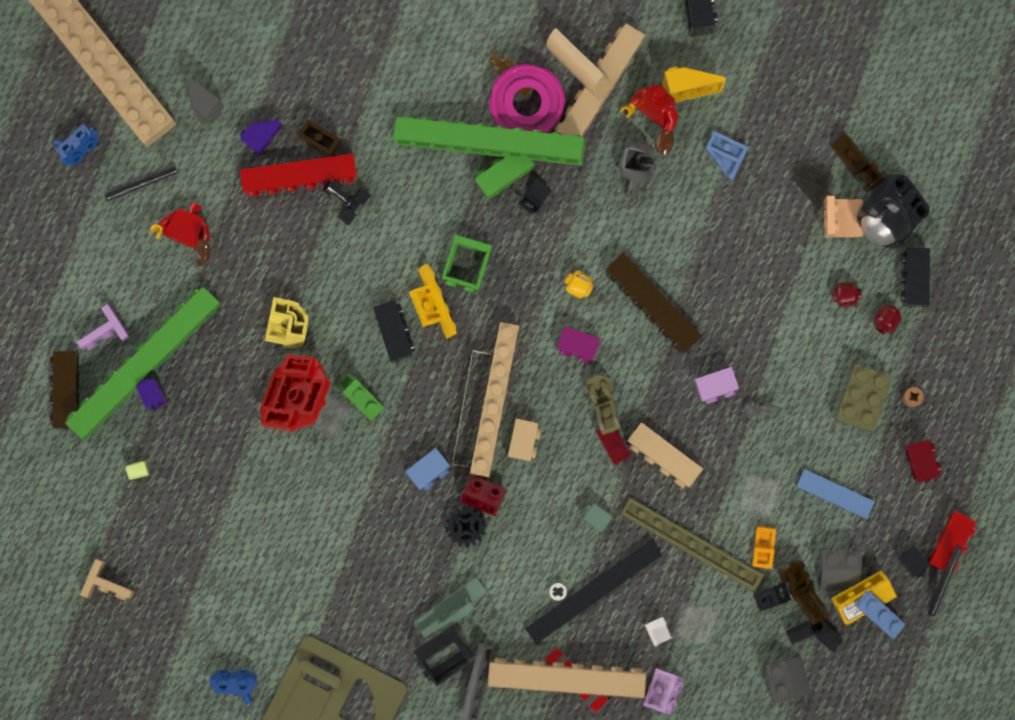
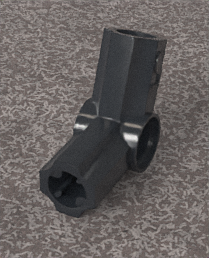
M810 620L786 630L792 646L816 637L825 647L833 652L842 643L843 639L823 620L819 622L821 626L817 632L811 629L812 623Z

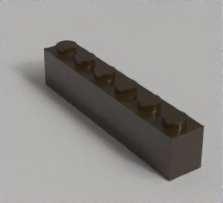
M624 253L606 268L608 279L612 283L616 281L621 286L619 290L626 297L629 295L634 300L632 303L639 311L643 309L647 315L645 317L651 324L656 323L660 327L659 332L663 337H669L673 341L672 346L679 353L681 351L686 353L701 339L702 335Z

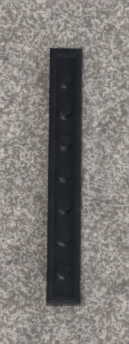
M651 539L527 626L525 630L535 644L539 643L662 556L661 552Z

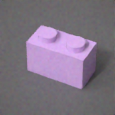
M732 367L694 380L701 402L706 401L707 404L718 401L717 397L722 395L725 398L736 395L735 391L739 389Z

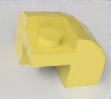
M273 298L265 341L283 344V348H298L304 344L308 326V315L299 306V303Z

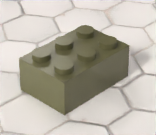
M855 364L852 367L834 420L869 433L874 432L892 377Z

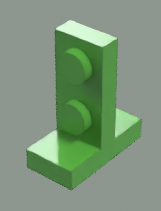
M349 372L335 385L370 421L384 409L382 404Z

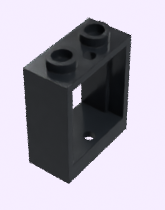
M453 625L413 651L417 657L415 659L416 664L420 670L425 669L423 674L429 682L432 680L436 686L475 661ZM452 643H455L460 652L434 669H431L426 661Z

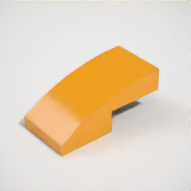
M756 526L753 567L772 569L776 528Z

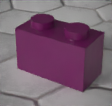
M564 326L556 350H559V354L570 358V355L578 357L577 361L588 364L589 361L593 362L600 338Z

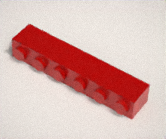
M354 154L240 170L243 193L248 195V197L260 196L259 193L267 192L268 195L278 194V190L285 189L286 192H294L299 187L314 189L316 185H325L330 179H333L335 182L342 181L343 184H350L354 182V179H358Z

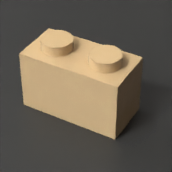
M516 419L508 453L509 458L531 462V458L535 459L537 447H534L535 439L539 440L541 428H538L539 423Z

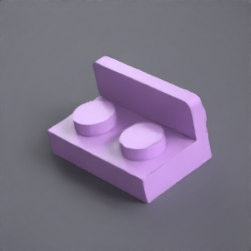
M656 668L643 705L671 715V712L676 707L677 695L683 688V678Z

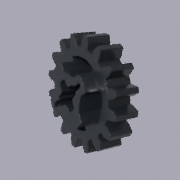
M466 506L463 507V511L456 508V514L450 513L452 519H446V522L450 523V526L445 527L446 530H450L447 537L453 536L452 543L458 541V547H461L463 543L466 548H469V543L476 546V540L482 541L480 535H486L483 528L487 527V524H482L485 517H479L480 511L474 513V507H471L470 511L467 510ZM463 514L472 515L469 519H462L461 517H459ZM477 520L479 522L478 532L474 530V523ZM454 521L458 524V531L456 532V534L453 530ZM459 521L465 524L471 523L469 527L473 533L467 530L463 532V527ZM464 535H471L473 537L470 540L461 539Z

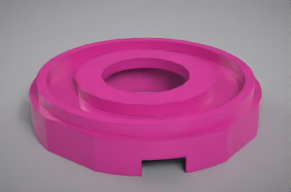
M519 64L505 70L493 84L489 107L492 118L497 126L513 130L514 128H522L525 131L541 130L544 133H550L561 120L565 95L559 80L549 70L535 65ZM529 87L535 89L540 94L542 103L535 115L522 116L514 109L513 97L519 89Z

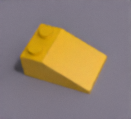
M671 67L665 71L662 84L665 92L671 95L675 102L722 92L726 83V77L684 67Z

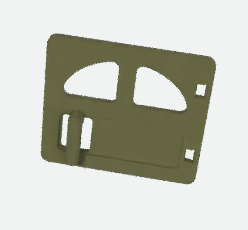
M308 636L300 644L262 720H345L339 716V712L357 679H363L370 687L375 703L374 720H393L406 695L407 688L402 682L314 637ZM315 656L339 668L340 674L336 676L310 662L311 658ZM306 673L331 686V691H326L303 679V674Z

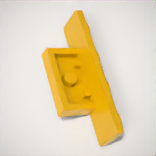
M427 263L418 269L424 286L411 290L409 294L422 326L426 327L440 322L446 339H449L457 334L456 325L452 321L449 308L443 300L441 288L436 283L434 271Z

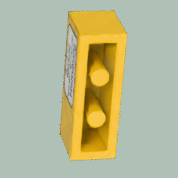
M882 571L831 598L838 616L845 625L865 615L855 605L866 591L872 593L883 604L896 598L889 579Z

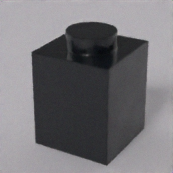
M911 547L897 558L911 577L917 576L919 578L927 572L926 568L929 564L916 547Z

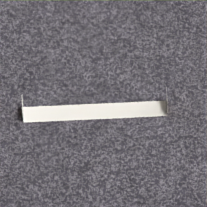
M474 350L472 351V355H473V352L491 355V353L480 352V351H474Z

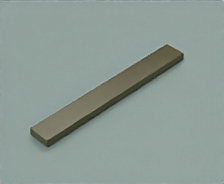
M632 498L628 499L620 513L622 516L754 592L764 576L757 570Z

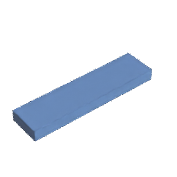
M806 469L803 470L796 487L864 519L868 518L875 501Z

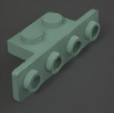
M474 577L415 620L414 624L424 637H427L439 627L442 631L452 625L454 627L458 620L471 615L472 610L475 609L472 603L486 594L487 591L478 578Z

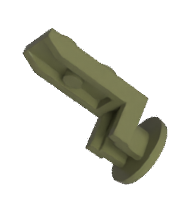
M595 375L586 382L585 392L595 405L599 427L603 435L621 427L615 400L611 394L614 387L613 382L605 375Z

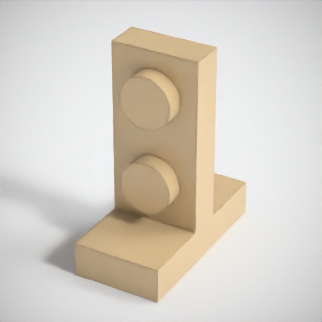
M95 559L80 595L91 598L95 586L98 585V590L108 593L110 590L116 593L115 597L125 601L126 598L132 599L135 591L99 577L105 562Z

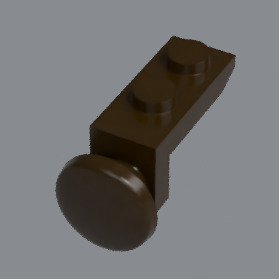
M846 133L842 134L830 145L857 181L864 180L866 182L862 188L864 191H870L883 182L887 173L885 171L880 173L875 162L869 163Z
M795 560L781 570L779 577L782 582L789 581L788 591L812 625L830 617V614L809 584L810 575L806 570L804 571L805 563L801 560Z

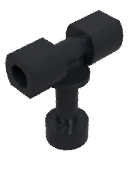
M330 179L325 183L322 191L328 196L333 194L343 202L342 207H344V210L338 216V219L346 225H350L356 217L355 211L360 205L364 206L371 194L360 187L354 196H347L337 188L338 183Z

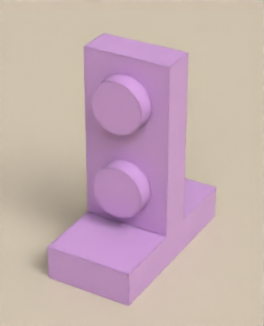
M107 304L101 308L109 321L77 341L81 349H93L98 345L97 341L102 338L106 340L113 336V331L117 332L123 342L131 338L110 305Z

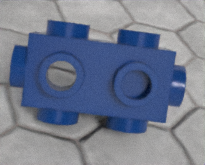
M82 124L65 141L55 139L53 145L58 147L56 151L61 155L59 157L60 161L66 166L68 164L74 166L76 163L81 162L83 156L97 146V142L100 141L97 137L99 133L92 126L88 128Z
M219 670L214 672V675H210V687H213V694L242 695L245 704L248 705L253 702L250 694H253V687H257V675L248 670H239L238 672Z

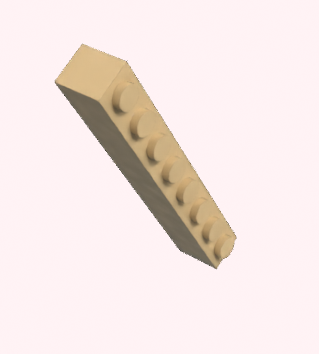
M625 24L623 28L619 27L614 35L616 40L613 44L611 42L608 44L604 51L607 54L603 59L600 58L595 65L606 76L612 88L599 100L586 87L583 91L579 90L574 98L576 100L574 106L570 105L564 114L567 117L563 123L560 121L557 124L555 132L568 136L578 134L583 137L644 41L645 35L628 24Z
M502 322L499 325L470 471L471 475L490 477L519 331L518 325Z
M495 658L489 665L488 686L637 698L645 697L646 672H642V669L639 668L623 671L622 667H611V670L603 669V666L592 665V668H584L583 664H572V667H565L564 663L553 662V666L545 665L544 661H533V664H526V660L515 659L514 663L506 662L504 658Z

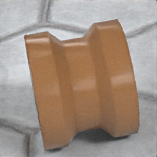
M917 387L907 389L902 396L904 404L908 407H916L924 399L923 392Z

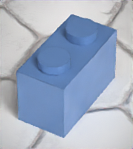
M435 448L409 468L406 473L420 491L422 489L427 491L434 485L433 480L437 477L442 479L449 473L450 465Z

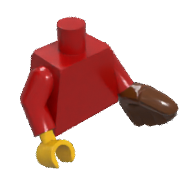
M654 84L651 88L644 87L639 89L630 100L631 103L622 107L620 112L622 113L627 109L629 114L626 117H629L635 112L636 106L640 112L663 128L657 135L655 149L665 156L670 152L674 144L673 129L678 121L679 114L676 110L675 99L665 92L662 86Z
M191 202L188 212L182 209L171 212L158 224L151 227L150 235L153 232H157L156 238L159 239L163 232L166 238L196 249L197 266H203L210 257V246L208 244L210 240L209 227L205 223L206 220L198 216L202 206Z

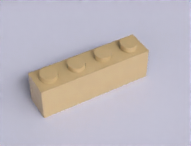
M640 423L627 441L630 450L636 454L638 452L642 453L645 456L643 459L651 465L654 463L660 467L659 471L667 477L669 475L676 479L674 482L681 488L685 486L689 488L703 470V468L643 423Z

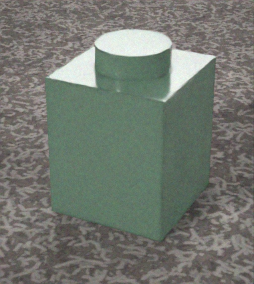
M595 503L593 506L588 505L582 513L585 516L583 520L600 533L603 532L613 518Z

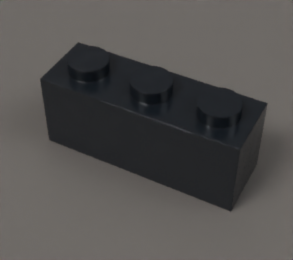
M907 247L904 253H901V264H904V272H901L900 280L901 283H904V290H901L900 301L904 302V307H928L930 305V248Z
M393 300L373 307L390 362L394 363L413 357L412 352L415 351L412 340L408 341L406 335L410 333L407 323H402L400 317L404 315L401 304L397 305L396 301Z

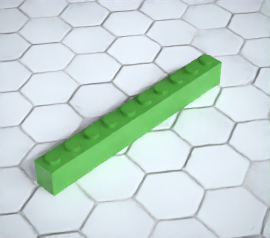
M411 116L397 117L393 134L395 144L401 146L581 166L583 165L586 147L585 138L578 134L568 136L559 132H552V134L544 133L541 130H533L531 132L525 131L522 128H514L513 130L503 126L469 125L466 122L451 123L448 120L432 121L429 118L414 119Z
M204 287L200 290L196 289L191 294V299L187 303L183 302L177 308L178 312L173 317L169 316L163 322L164 326L160 330L156 329L149 336L151 339L146 344H140L135 350L136 353L132 357H127L122 362L123 366L118 371L114 370L108 376L109 380L104 385L100 384L94 390L95 394L91 398L87 397L80 404L81 408L77 412L73 411L66 418L68 421L65 424L83 442L137 390L136 387L140 385V381L149 378L220 307V302Z

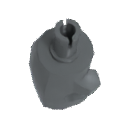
M635 142L626 146L620 168L622 177L629 180L626 197L637 199L640 182H649L650 173L657 170L655 164L641 162L642 156H654V149L648 144Z

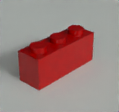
M956 511L952 512L928 560V564L945 572L955 545L963 547L962 555L966 552L968 547L966 542L969 537H973L977 529L975 527L976 521ZM957 561V564L953 572L957 570L960 563L959 561Z

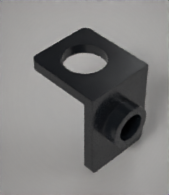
M536 180L526 196L518 202V205L533 215L541 208L552 190L541 181Z
M785 582L753 594L759 611L779 606L791 600ZM780 588L784 591V598L780 595Z

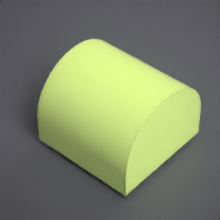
M145 460L126 465L127 475L130 480L149 476V469Z

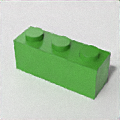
M498 158L491 164V168L488 170L483 169L476 174L475 183L489 200L535 168V164L532 160Z

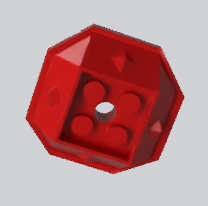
M289 354L285 357L284 362L273 373L260 407L261 425L263 427L293 432L301 427L315 425L321 408L327 405L325 398L331 384L318 359Z

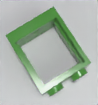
M455 235L442 276V281H445V285L456 288V285L464 287V291L474 293V291L479 292L492 251V245ZM458 246L485 254L476 284L449 276Z

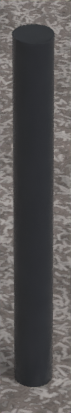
M176 166L105 194L106 200H113L177 174Z
M955 545L929 608L928 614L930 616L936 615L963 547Z

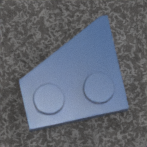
M714 131L706 146V151L729 180L732 181L748 147Z

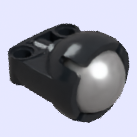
M888 174L884 177L881 185L860 207L857 214V222L869 241L893 249L902 245L920 221L928 216L929 206L905 175Z

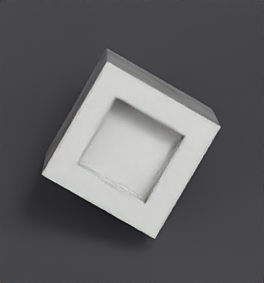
M663 617L645 624L654 646L671 639Z

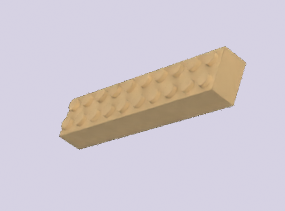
M29 0L146 147H149L177 125L78 0Z

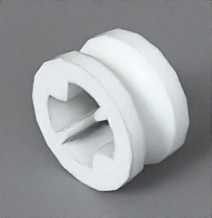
M556 583L551 586L549 593L551 598L558 601L565 598L567 590L563 584ZM554 587L563 588L564 591H562L563 595L561 597L553 595V592H555L553 591Z

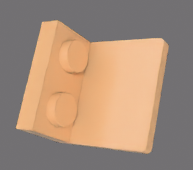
M827 196L824 199L825 237H863V231L857 222V214L863 205V200L835 199V196Z

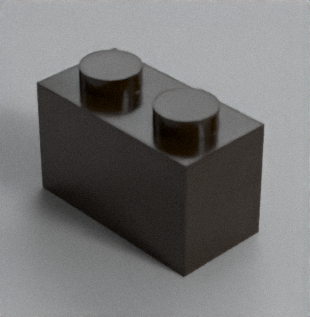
M308 119L298 133L301 141L327 157L334 156L342 144L340 138Z

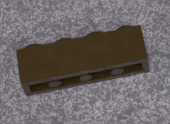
M53 351V356H50V367L53 368V375H50V386L53 387V394L50 395V406H53V414H50V425H53L54 429H70L65 424L68 421L66 418L73 411L77 412L79 410V352Z

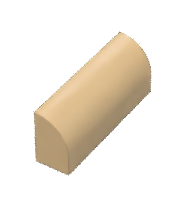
M555 28L547 40V49L599 100L612 88V85L606 76Z

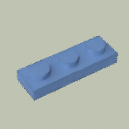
M866 591L855 605L892 639H895L906 625L869 591Z

